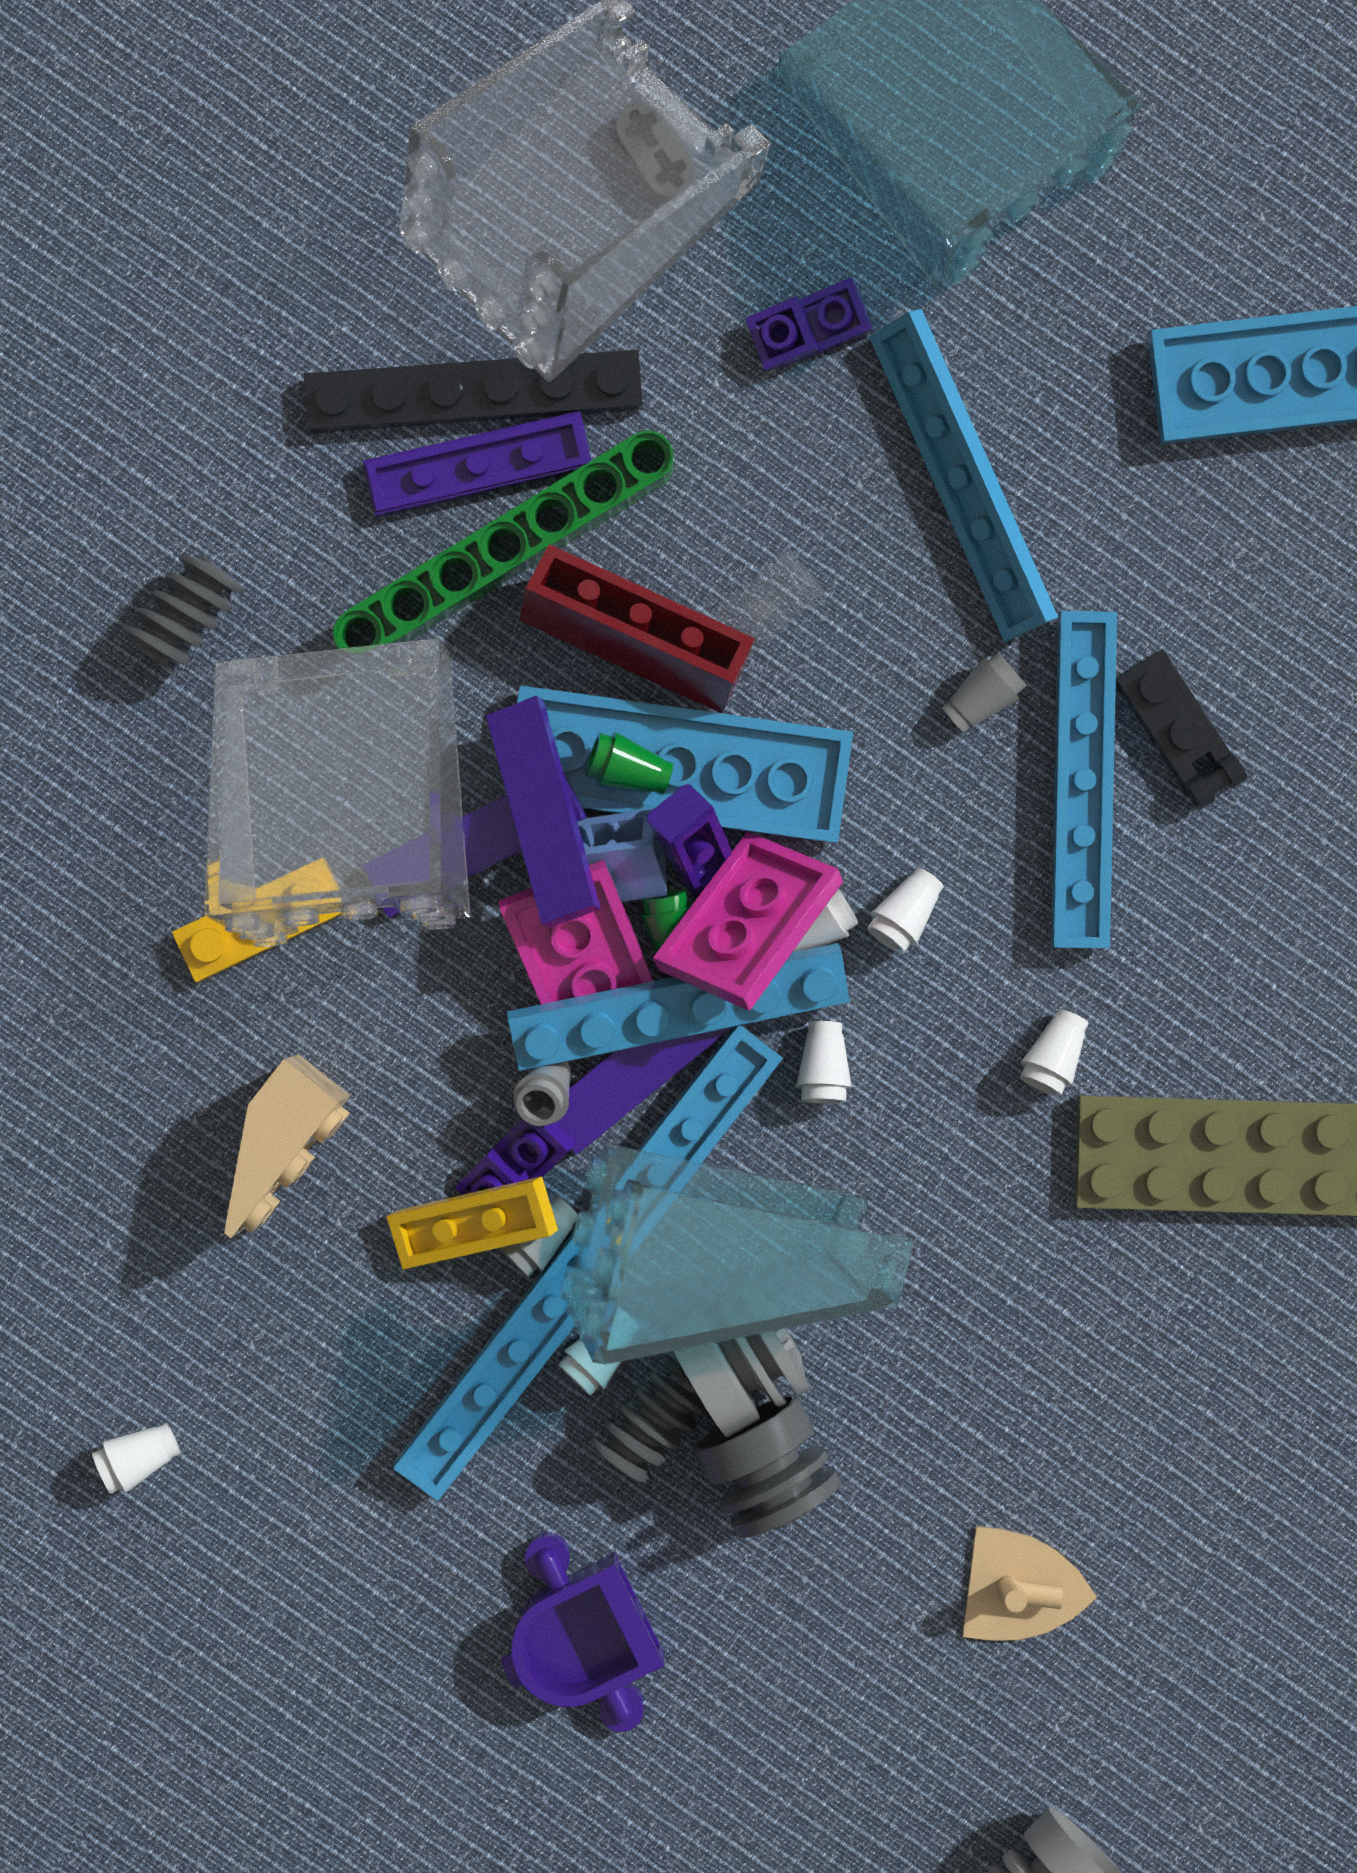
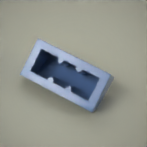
M653 809L591 817L578 822L589 865L603 859L605 860L621 902L667 896L665 853L646 819L648 813Z

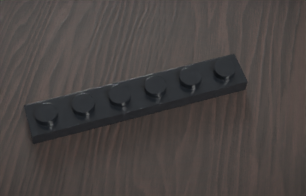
M639 349L304 373L307 427L310 433L559 416L578 411L581 414L643 410Z

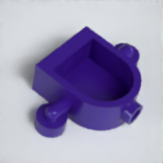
M540 1533L527 1546L525 1565L528 1572L534 1578L545 1581L547 1586L532 1595L521 1609L515 1625L511 1653L501 1658L504 1671L514 1689L524 1686L536 1698L554 1706L576 1707L600 1698L599 1715L604 1725L616 1732L630 1731L640 1723L644 1713L643 1696L639 1689L631 1684V1682L664 1667V1650L615 1552L567 1575L566 1570L570 1561V1549L567 1542L556 1533Z

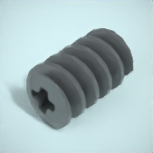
M186 554L179 556L178 559L187 574L182 576L167 572L165 578L173 592L168 594L154 589L150 593L159 610L155 612L139 607L136 612L146 626L143 630L129 625H125L123 628L126 636L136 648L174 677L176 675L168 664L170 660L183 665H188L191 661L182 646L183 643L202 647L204 644V640L196 629L197 625L214 630L217 628L218 623L210 609L214 607L226 612L231 610L232 606L223 592L226 589L239 594H243L246 589L202 555L199 559Z
M668 1355L664 1359L672 1374L669 1377L655 1371L649 1374L656 1391L652 1394L639 1387L634 1390L641 1407L638 1410L625 1404H621L618 1407L626 1423L622 1427L608 1420L603 1423L610 1440L605 1443L592 1436L590 1437L594 1447L611 1465L624 1475L639 1482L646 1483L651 1476L645 1461L656 1466H662L666 1462V1456L660 1444L675 1450L681 1446L682 1442L675 1428L687 1433H693L696 1430L697 1424L691 1411L705 1417L710 1415L681 1365Z

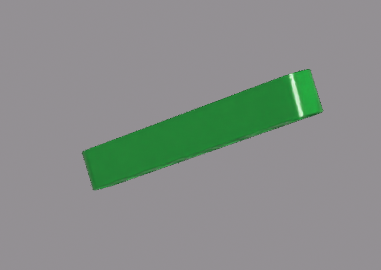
M642 431L627 438L345 611L338 617L333 628V638L336 646L348 659L358 664H371L382 659L540 562L549 544L561 549L661 488L669 481L673 473V449L670 442L664 435L655 431ZM653 448L662 454L665 461L658 471L643 473L638 471L633 465L634 456L640 450ZM598 477H605L611 480L617 488L614 496L604 503L591 501L585 495L587 484ZM557 506L564 509L568 513L566 526L557 532L542 530L537 525L540 513L545 508ZM503 535L512 536L520 542L518 555L513 560L507 562H499L490 556V547L493 541ZM456 564L469 567L472 570V580L465 589L450 591L443 586V575L449 567ZM410 593L421 596L424 600V609L420 616L411 621H403L396 617L395 605L403 595ZM359 623H370L374 625L376 631L373 644L362 651L351 649L348 644L350 629Z

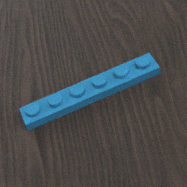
M922 309L909 311L870 335L869 338L1005 643L1058 618V615Z
M1060 611L1058 613L1051 947L1110 949L1117 612Z
M835 943L792 952L750 1011L682 980L671 977L507 1011V1018L518 1069L522 1071L849 1003L850 998L842 951L839 944Z

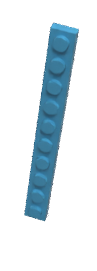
M742 1025L731 1028L394 1460V1470L438 1501L782 1061L783 1058Z

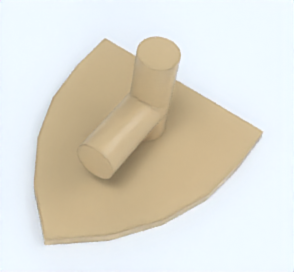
M975 1526L963 1637L1004 1641L1022 1640L1045 1634L1074 1619L1097 1598L1080 1571L1056 1549L1030 1535L1001 1528Z

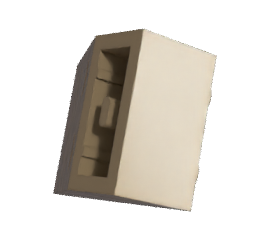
M300 1055L283 1059L248 1104L224 1234L229 1238L234 1237L244 1229L252 1233L257 1227L260 1228L281 1202L273 1195L280 1185L287 1189L292 1182L295 1183L315 1159V1156L308 1152L310 1147L316 1140L323 1143L327 1138L330 1139L350 1114L343 1106L351 1095Z

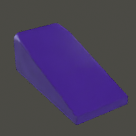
M685 784L649 812L646 819L688 892L696 899L725 860L731 855L732 850L713 806L691 785Z

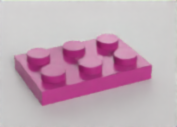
M746 832L731 852V855L725 860L653 957L659 971L750 1011L843 883L839 869Z
M604 859L589 865L601 907L600 910L547 928L541 924L532 888L498 901L499 909L540 1004L654 981Z

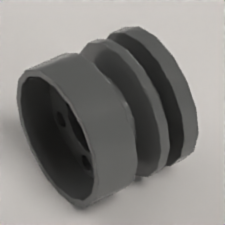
M797 1394L784 1395L787 1404L780 1408L771 1400L758 1405L757 1409L760 1420L729 1439L717 1427L693 1447V1452L710 1485L724 1484L734 1480L738 1482L720 1500L724 1512H737L731 1519V1526L738 1538L760 1535L793 1523L811 1512L817 1505L836 1492L842 1484L834 1467H822L829 1459L823 1446L797 1451L796 1448L814 1431L813 1425Z

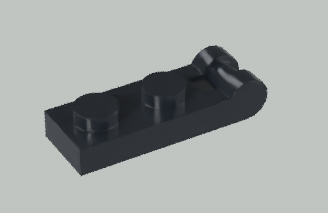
M1164 649L1156 652L1116 679L1117 689L1197 809L1202 810L1215 801L1214 795L1225 787L1229 786L1234 789L1248 779L1243 766L1229 751ZM1207 754L1215 768L1200 776L1191 763Z

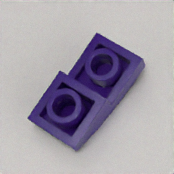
M852 277L801 299L797 296L745 318L766 372L821 354L875 332L856 281Z
M521 1119L459 1182L455 1189L461 1195L536 1177L542 1176L543 1178L577 1142L556 1122L546 1126H535Z

